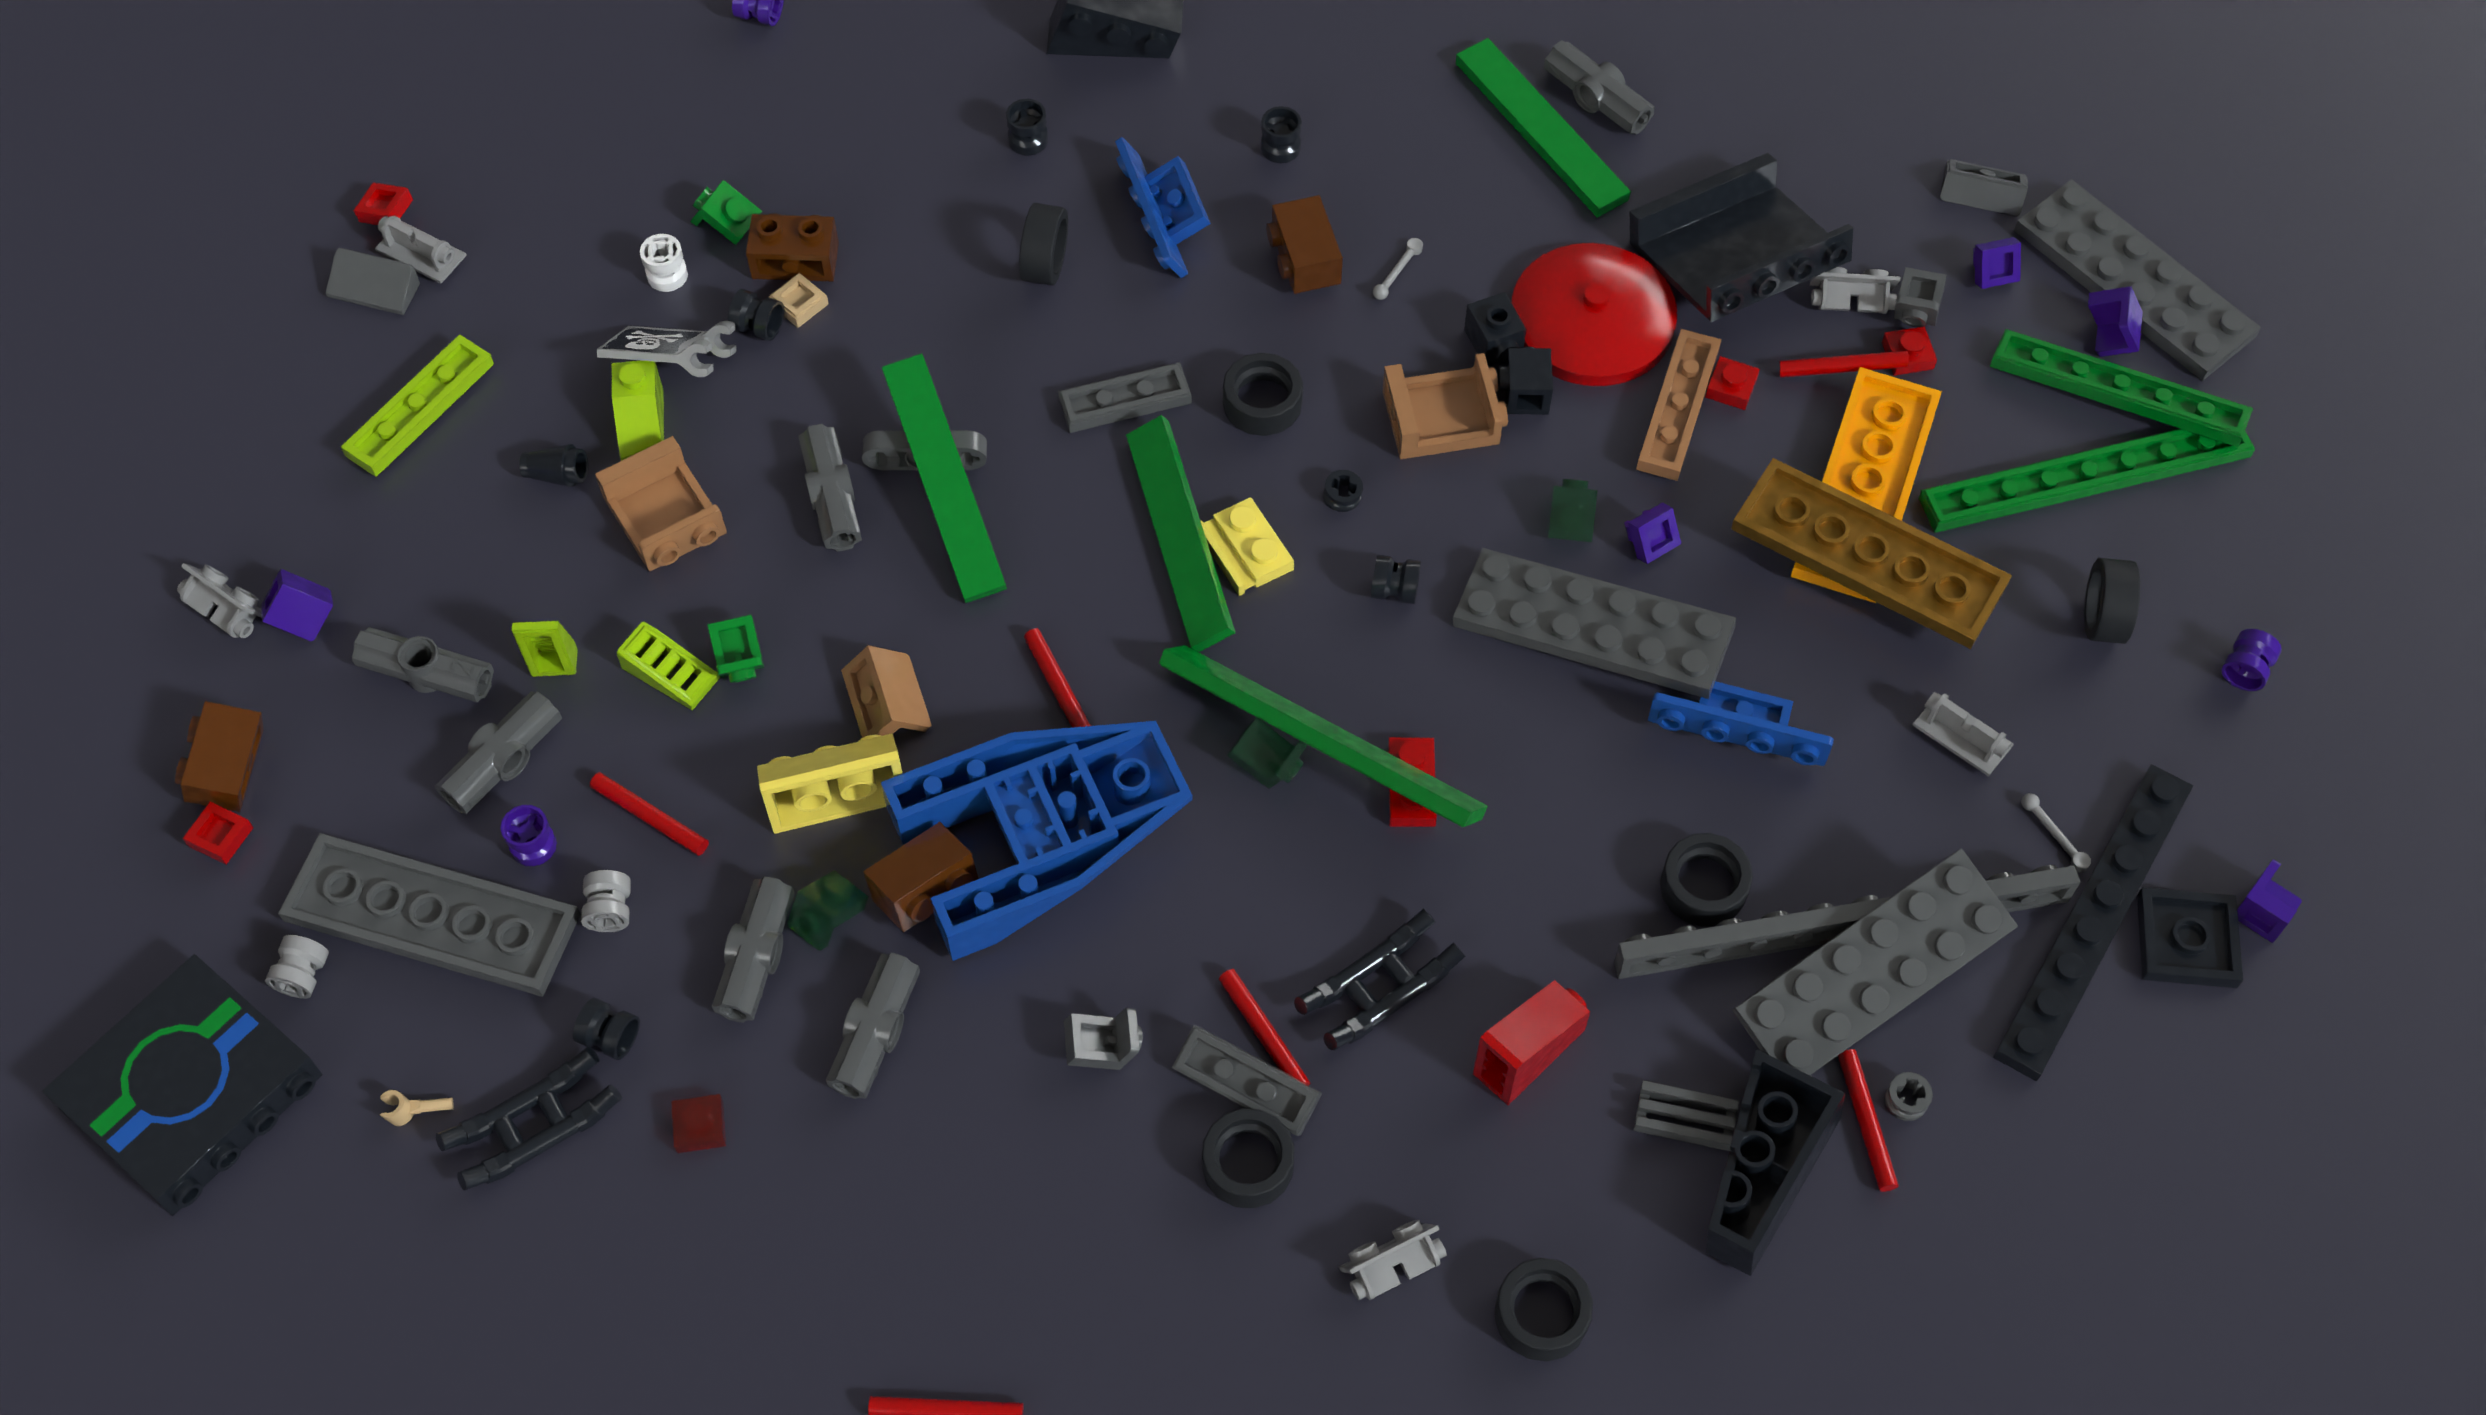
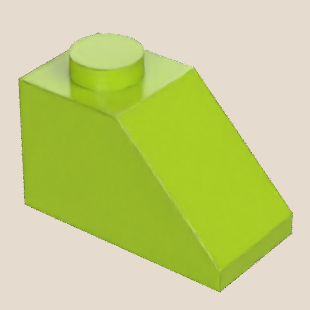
M630 361L612 363V404L619 454L622 461L664 440V395L655 362Z

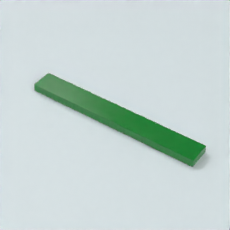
M2177 429L1923 489L1918 499L1934 533L2250 458L2255 451V447L2246 431L2239 447L2190 431Z
M1186 645L1164 649L1159 661L1162 667L1462 828L1483 819L1488 807L1486 804Z

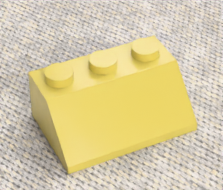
M893 734L883 736L868 735L861 738L858 742L842 746L827 745L816 749L812 753L796 757L781 756L772 759L769 763L757 766L759 786L774 834L886 807L881 782L903 774Z

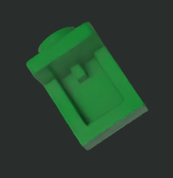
M723 180L714 191L706 187L692 206L698 212L690 222L697 227L703 219L736 245L750 228L752 214H761L762 210Z
M752 614L707 624L719 677L729 676L730 683L756 678L755 670L764 668Z

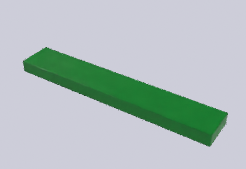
M1489 38L1456 54L1455 64L1597 218L1629 201L1631 191Z
M2005 329L1990 365L1992 368L2236 447L2240 445L2253 411L2252 407Z
M921 353L883 366L882 370L965 603L1007 590L923 354Z
M1160 415L1126 434L1190 646L1195 651L1201 652L1236 632L1170 423L1164 416Z

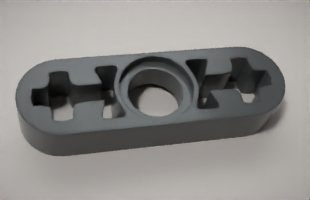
M950 430L964 470H974L984 466L987 459V439L975 431ZM873 431L863 438L862 461L868 467L876 470H918L904 431Z

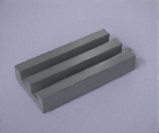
M1643 1080L1634 1131L1730 1151L1739 1100ZM1649 1098H1650V1099H1654V1100L1669 1102V1103H1673V1104L1688 1106V1107H1692V1108L1707 1110V1111H1711V1112L1721 1113V1114H1725V1116H1723V1115H1718V1114H1713V1113H1709V1112H1704V1111H1699V1110H1694V1109H1690V1108L1675 1106V1105H1671V1104L1656 1102V1101L1649 1100ZM1647 1113L1675 1118L1678 1121L1687 1123H1699L1723 1128V1131L1720 1134L1646 1118Z

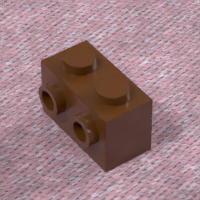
M1320 195L1272 205V222L1266 224L1267 236L1270 246L1278 248L1280 253L1277 256L1279 272L1282 279H1289L1293 293L1297 294L1341 284L1343 257Z
M752 214L746 250L752 279L790 280L800 273L809 281L834 282L839 246L834 217L820 215Z
M207 701L204 702L201 716L194 715L189 725L187 742L192 743L189 757H181L176 770L175 784L181 785L184 802L207 806L211 801L227 810L241 812L264 730L261 712Z
M938 822L863 871L873 902L903 933L917 923L926 920L934 913L931 903L932 897L979 879L972 853L941 822Z

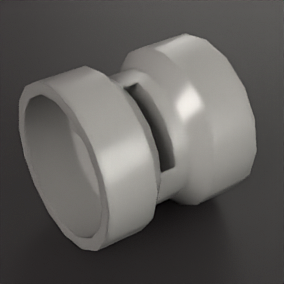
M598 870L585 875L583 879V894L587 898V903L583 905L581 913V923L584 927L597 932H616L628 926L630 910L625 904V899L631 893V879L629 876L613 870Z
M286 935L283 937L278 948L281 959H279L277 964L270 967L265 982L269 987L282 994L296 998H310L317 983L314 977L315 970L323 968L329 951L320 943L306 937Z

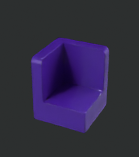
M2128 286L2089 293L2088 307L2097 324L2095 345L2097 355L2104 357L2138 352L2143 311L2132 287Z
M280 568L261 604L262 622L308 641H314L333 607L331 591L326 587Z
M2272 859L2237 909L2238 921L2271 943H2274L2302 902L2298 896L2271 880L2281 865L2274 859Z

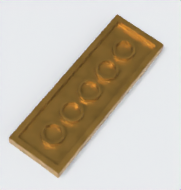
M1772 458L1734 518L1731 530L1969 649L1974 645L2012 577L2011 574L1775 458Z

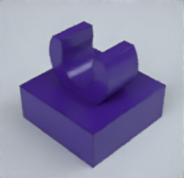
M2012 237L1975 245V248H1973L1975 284L1984 289L2020 281L2021 242Z
M1663 502L1650 510L1643 511L1642 515L1635 519L1624 522L1628 539L1633 542L1637 559L1646 564L1681 544L1673 508Z

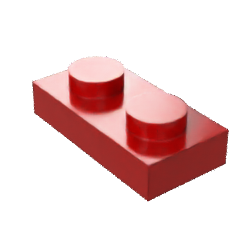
M1389 737V754L1435 777L1434 738ZM1389 788L1390 827L1436 826V813Z

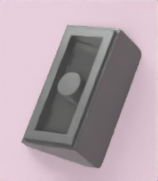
M1950 159L1946 163L1940 197L1941 200L2019 216L2028 190L2027 176L2025 174Z
M338 248L334 255L326 295L330 298L404 315L420 285V281L414 267L410 264Z

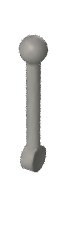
M1418 238L1408 240L1404 255L1382 284L1374 286L1372 291L1376 299L1383 300L1388 296V288L1412 256L1419 255L1422 252V240Z
M2033 793L2025 794L2021 800L2023 808L2032 811L2072 858L2070 865H2075L2077 872L2086 871L2091 864L2089 855L2084 852H2078L2039 806L2040 800L2037 795Z

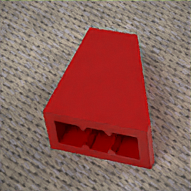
M1555 980L1480 1037L1473 1075L1504 1103L1509 1105L1585 1031L1590 1011L1587 1009L1584 999L1573 989H1564Z

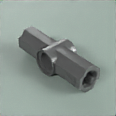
M1563 40L1555 44L1549 55L1545 58L1544 69L1572 89L1576 102L1588 113H1595L1600 110L1630 134L1634 133L1635 135L1643 131L1654 116L1655 106L1625 85L1623 74L1614 64L1604 61L1599 65L1571 43L1564 42Z
M823 424L809 426L805 432L798 436L807 473H804L813 511H817L822 540L825 543L826 549H834L837 552L853 549L857 542L862 541L853 505L855 496L847 464L843 465L837 434L834 427H826Z
M368 627L364 631L360 630L354 641L352 661L355 666L408 681L411 687L418 692L429 693L438 690L478 702L480 699L486 698L492 686L491 681L494 669L491 663L438 648L432 639L425 636H416L408 639ZM428 662L424 666L418 667L422 663Z
M531 691L497 725L495 723H488L473 735L468 745V753L435 785L437 792L459 813L467 814L501 779L503 781H510L523 771L529 761L530 750L562 720L559 710L538 691Z
M766 876L761 879H754L740 923L734 924L728 934L724 951V962L726 965L712 1004L714 1013L720 1014L728 1020L742 1023L754 1020L768 974H774L779 965L783 949L782 931L795 894L793 887L783 883L780 879Z
M891 952L890 954L880 955L862 999L856 998L847 1013L843 1027L844 1040L826 1078L828 1087L838 1091L841 1095L853 1099H866L885 1053H891L899 1040L904 1023L903 1011L920 974L919 965L914 964L907 957Z

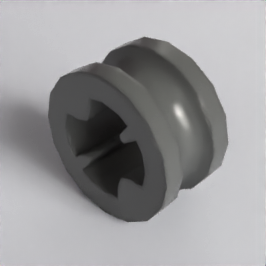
M1903 1072L1895 1076L1887 1088L1884 1098L1885 1105L1889 1112L1897 1119L1915 1121L1923 1116L1931 1104L1933 1097L1932 1087L1927 1079L1920 1074ZM1903 1088L1912 1089L1914 1091L1912 1096L1918 1094L1919 1098H1917L1913 1106L1903 1103L1905 1097L1899 1099L1898 1095L1901 1094Z

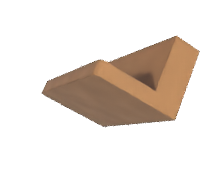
M868 645L841 670L862 738L868 735L883 736L893 734L899 728L926 732L932 726L908 654Z

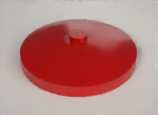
M1571 244L1543 254L1523 271L1514 287L1511 300L1513 307L1526 328L1524 347L1551 348L1552 376L1570 383L1586 386L1621 384L1636 379L1650 371L1662 360L1670 348L1677 323L1676 300L1664 276L1644 258L1623 248L1607 244Z

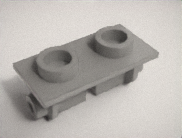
M385 216L379 221L378 230L382 232L384 239L375 250L395 261L412 265L415 271L440 284L467 256L465 252L451 246L448 242L441 241L401 221L396 216Z
M1836 267L1813 277L1810 281V286H1819V289L1812 290L1811 305L1819 306V310L1849 311L1850 298L1854 296L1857 297V312L1887 314L1888 310H1895L1897 294L1890 293V291L1900 282V277L1888 276V271L1880 269L1866 270L1863 274H1848L1847 269Z
M183 563L181 567L188 571L191 576L189 579H184L178 585L177 591L180 594L181 601L206 617H209L215 606L218 605L210 621L233 638L248 637L254 629L252 622L255 617L262 618L261 609L257 607L260 600L240 587L236 586L234 590L225 584L229 578L207 564L202 569H198Z
M1934 692L1924 706L1925 710L1915 720L1913 726L1989 777L2014 744L2005 738L2007 734L2004 732L1998 733L1948 699L1949 695L1946 693L1940 695Z
M1419 1219L1413 1220L1392 1231L1395 1239L1379 1247L1373 1241L1348 1253L1351 1261L1339 1266L1341 1272L1355 1274L1356 1279L1350 1282L1355 1297L1358 1300L1365 1297L1368 1300H1372L1376 1296L1400 1285L1401 1283L1393 1268L1398 1264H1401L1409 1280L1441 1264L1440 1259L1447 1256V1253L1439 1238L1431 1240L1429 1236L1440 1230L1438 1225L1427 1223L1421 1225Z

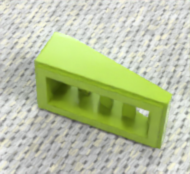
M559 621L512 623V633L531 676L576 674L578 648L574 639Z
M644 621L638 625L617 650V657L623 670L692 711L720 679L716 671ZM661 655L666 656L656 669L652 667ZM678 664L681 665L682 667L671 678V680H669L667 676L673 671V669ZM692 673L698 675L686 691L681 688Z

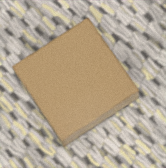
M800 273L768 296L784 304V317L797 328L829 304L827 295Z

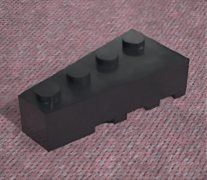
M1756 1049L1739 1118L1732 1137L1727 1163L1708 1228L1706 1253L1749 1276L1752 1275L1838 1125L1842 1115L1845 1098L1844 1092Z

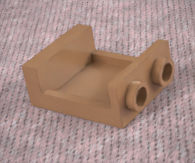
M1484 353L1475 354L1474 366L1472 368L1408 378L1404 377L1401 364L1384 367L1383 395L1400 460L1500 444L1502 427L1508 425V414L1505 402H1498L1495 393L1498 392L1497 373L1494 367L1488 368Z
M673 436L595 474L605 502L649 572L660 566L670 565L680 556L700 546L710 545L718 537L727 533L720 509L716 504L712 505L686 465L681 447Z

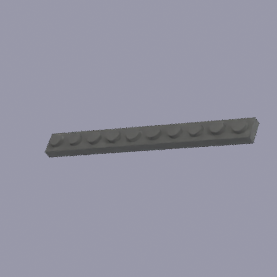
M2045 865L2027 874L2013 876L2009 872L1998 873L1986 879V882L2006 910L2014 912L2067 903L2080 884V879L2075 865L2057 868L2056 865ZM1868 895L1854 900L1851 904L1839 906L1821 903L1808 908L1804 912L1788 914L1786 911H1774L1764 915L1761 919L1745 922L1737 918L1728 919L1718 923L1715 927L1698 930L1696 927L1686 926L1672 931L1669 935L1657 937L1639 934L1619 943L1614 965L1618 979L1822 945L1890 897L1878 899L1875 895Z

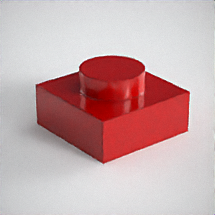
M373 182L353 211L360 223L378 225L379 221L385 216L401 218L413 201V198L406 187Z
M1925 326L1884 333L1881 343L1885 352L1908 350L1909 367L1892 369L1894 376L1933 370L1938 359Z
M1720 356L1708 385L1705 398L1746 410L1760 369Z
M210 801L185 834L183 840L188 847L227 865L254 827L248 819Z

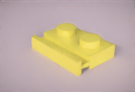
M1251 497L1214 514L1211 520L1204 523L1201 520L1210 553L1238 596L1245 594V590L1252 586L1257 588L1294 570L1293 558Z

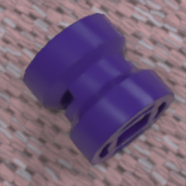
M732 0V12L737 18L749 20L754 17L761 24L775 26L780 19L784 0Z
M2245 629L2241 631L2233 645L2234 653L2228 655L2221 669L2222 675L2231 685L2241 690L2258 691L2263 689L2270 676L2269 667L2275 665L2282 652L2281 644L2275 637L2263 630Z
M521 805L514 807L506 813L502 819L500 829L513 858L524 866H538L548 861L556 851L557 841L543 811L533 805Z

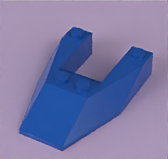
M1156 721L1012 732L881 782L886 808L902 845L938 822H941L948 828L993 810L1017 863L931 898L935 921L952 961L997 944L1081 890L1193 800V795Z

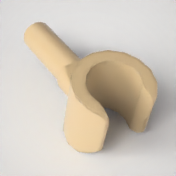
M396 1090L386 1091L380 1096V1099L386 1104L398 1105L393 1112L380 1114L381 1117L395 1126L407 1124L414 1114L453 1110L454 1108L452 1097L409 1100Z

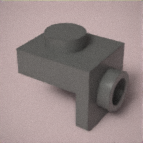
M1905 267L1899 295H1897L1894 319L1901 320L1904 324L1912 327L1935 326L1947 274Z
M1125 1008L1116 1017L1071 1013L1064 1020L1067 1065L1120 1070L1139 1053L1143 1035L1141 1027L1137 1025L1136 1009Z

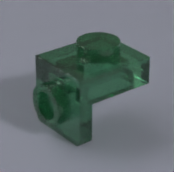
M1563 479L1562 486L1552 487L1548 538L1592 542L1598 490L1588 489V481Z
M1256 717L1250 722L1227 756L1270 789L1282 780L1289 783L1304 764L1299 757L1307 745L1300 740L1293 745Z
M834 870L797 892L788 920V927L817 950L821 951L828 946L835 927L865 909L869 896Z

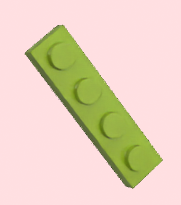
M459 334L341 446L345 457L377 477L494 365L491 354Z

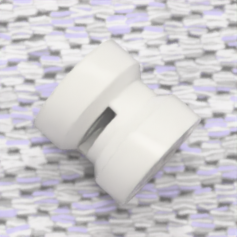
M656 234L647 238L641 244L640 256L645 267L648 283L652 288L662 292H669L680 288L686 282L688 272L680 242L675 237L669 234Z

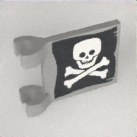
M721 321L708 331L627 326L597 348V357L677 363L691 375L705 377L714 371L713 364L699 362L696 356L697 353L707 354L711 351L714 355L721 358L732 356L737 351L736 345L724 344L720 339V334L730 335L735 331V323Z

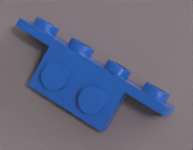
M1120 137L1115 141L1120 152V156L1116 160L1124 175L1131 179L1133 185L1128 188L1131 197L1137 206L1144 211L1145 216L1141 218V222L1149 236L1155 239L1157 247L1153 249L1154 254L1165 270L1171 268L1180 278L1188 275V271L1177 244L1211 224L1186 163L1177 156L1147 174L1138 152L1123 137Z
M1716 681L1709 699L1700 697L1699 703L1656 692L1648 716V721L1656 723L1666 730H1683L1702 735L1707 740L1713 742L1726 741L1747 747L1755 753H1772L1792 758L1793 761L1802 765L1825 766L1834 741L1830 736L1788 726L1793 701Z

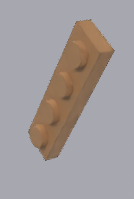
M1684 329L1680 330L1636 470L1678 481L1722 339Z

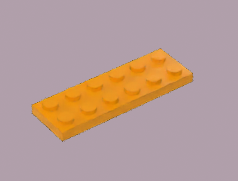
M1860 367L1822 482L1902 521L1942 391ZM1795 562L1791 574L1792 578L1876 603Z

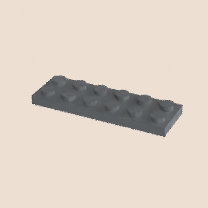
M2072 179L2017 221L2014 229L2017 234L2090 292L2131 286L2143 311L2141 333L2201 381H2204L2255 339L2261 329L2253 320Z
M1486 548L1481 550L1453 616V626L1706 699L1710 697L1736 625V617Z
M319 833L278 913L282 920L287 923L541 997L546 992L581 915L578 907L322 833Z
M1961 848L1741 1002L1732 1011L1760 1051L1811 1075L2016 929L2018 925Z

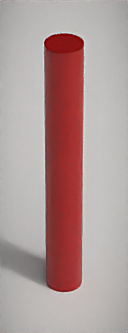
M1908 350L1779 361L1780 378L1857 372L1860 367L1869 370L1909 367Z
M1034 628L1026 632L1024 639L1071 727L1091 726L1041 631L1038 628Z
M601 772L596 773L592 777L589 784L590 788L694 854L700 856L707 849L709 841L611 778Z
M1229 969L1219 977V981L1277 1068L1310 1085L1311 1082L1235 969Z
M1855 1049L1845 1050L1838 1055V1059L1879 1190L1881 1192L1894 1190L1899 1187L1857 1051Z
M870 1396L868 1415H1023L1024 1410L1023 1403L878 1396Z

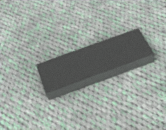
M1180 362L1058 391L1059 402L1070 433L1192 404L1191 392Z
M1193 1025L1172 1066L1173 1069L1247 1109H1259L1277 1117L1289 1132L1296 1136H1301L1322 1095L1321 1091L1198 1025Z

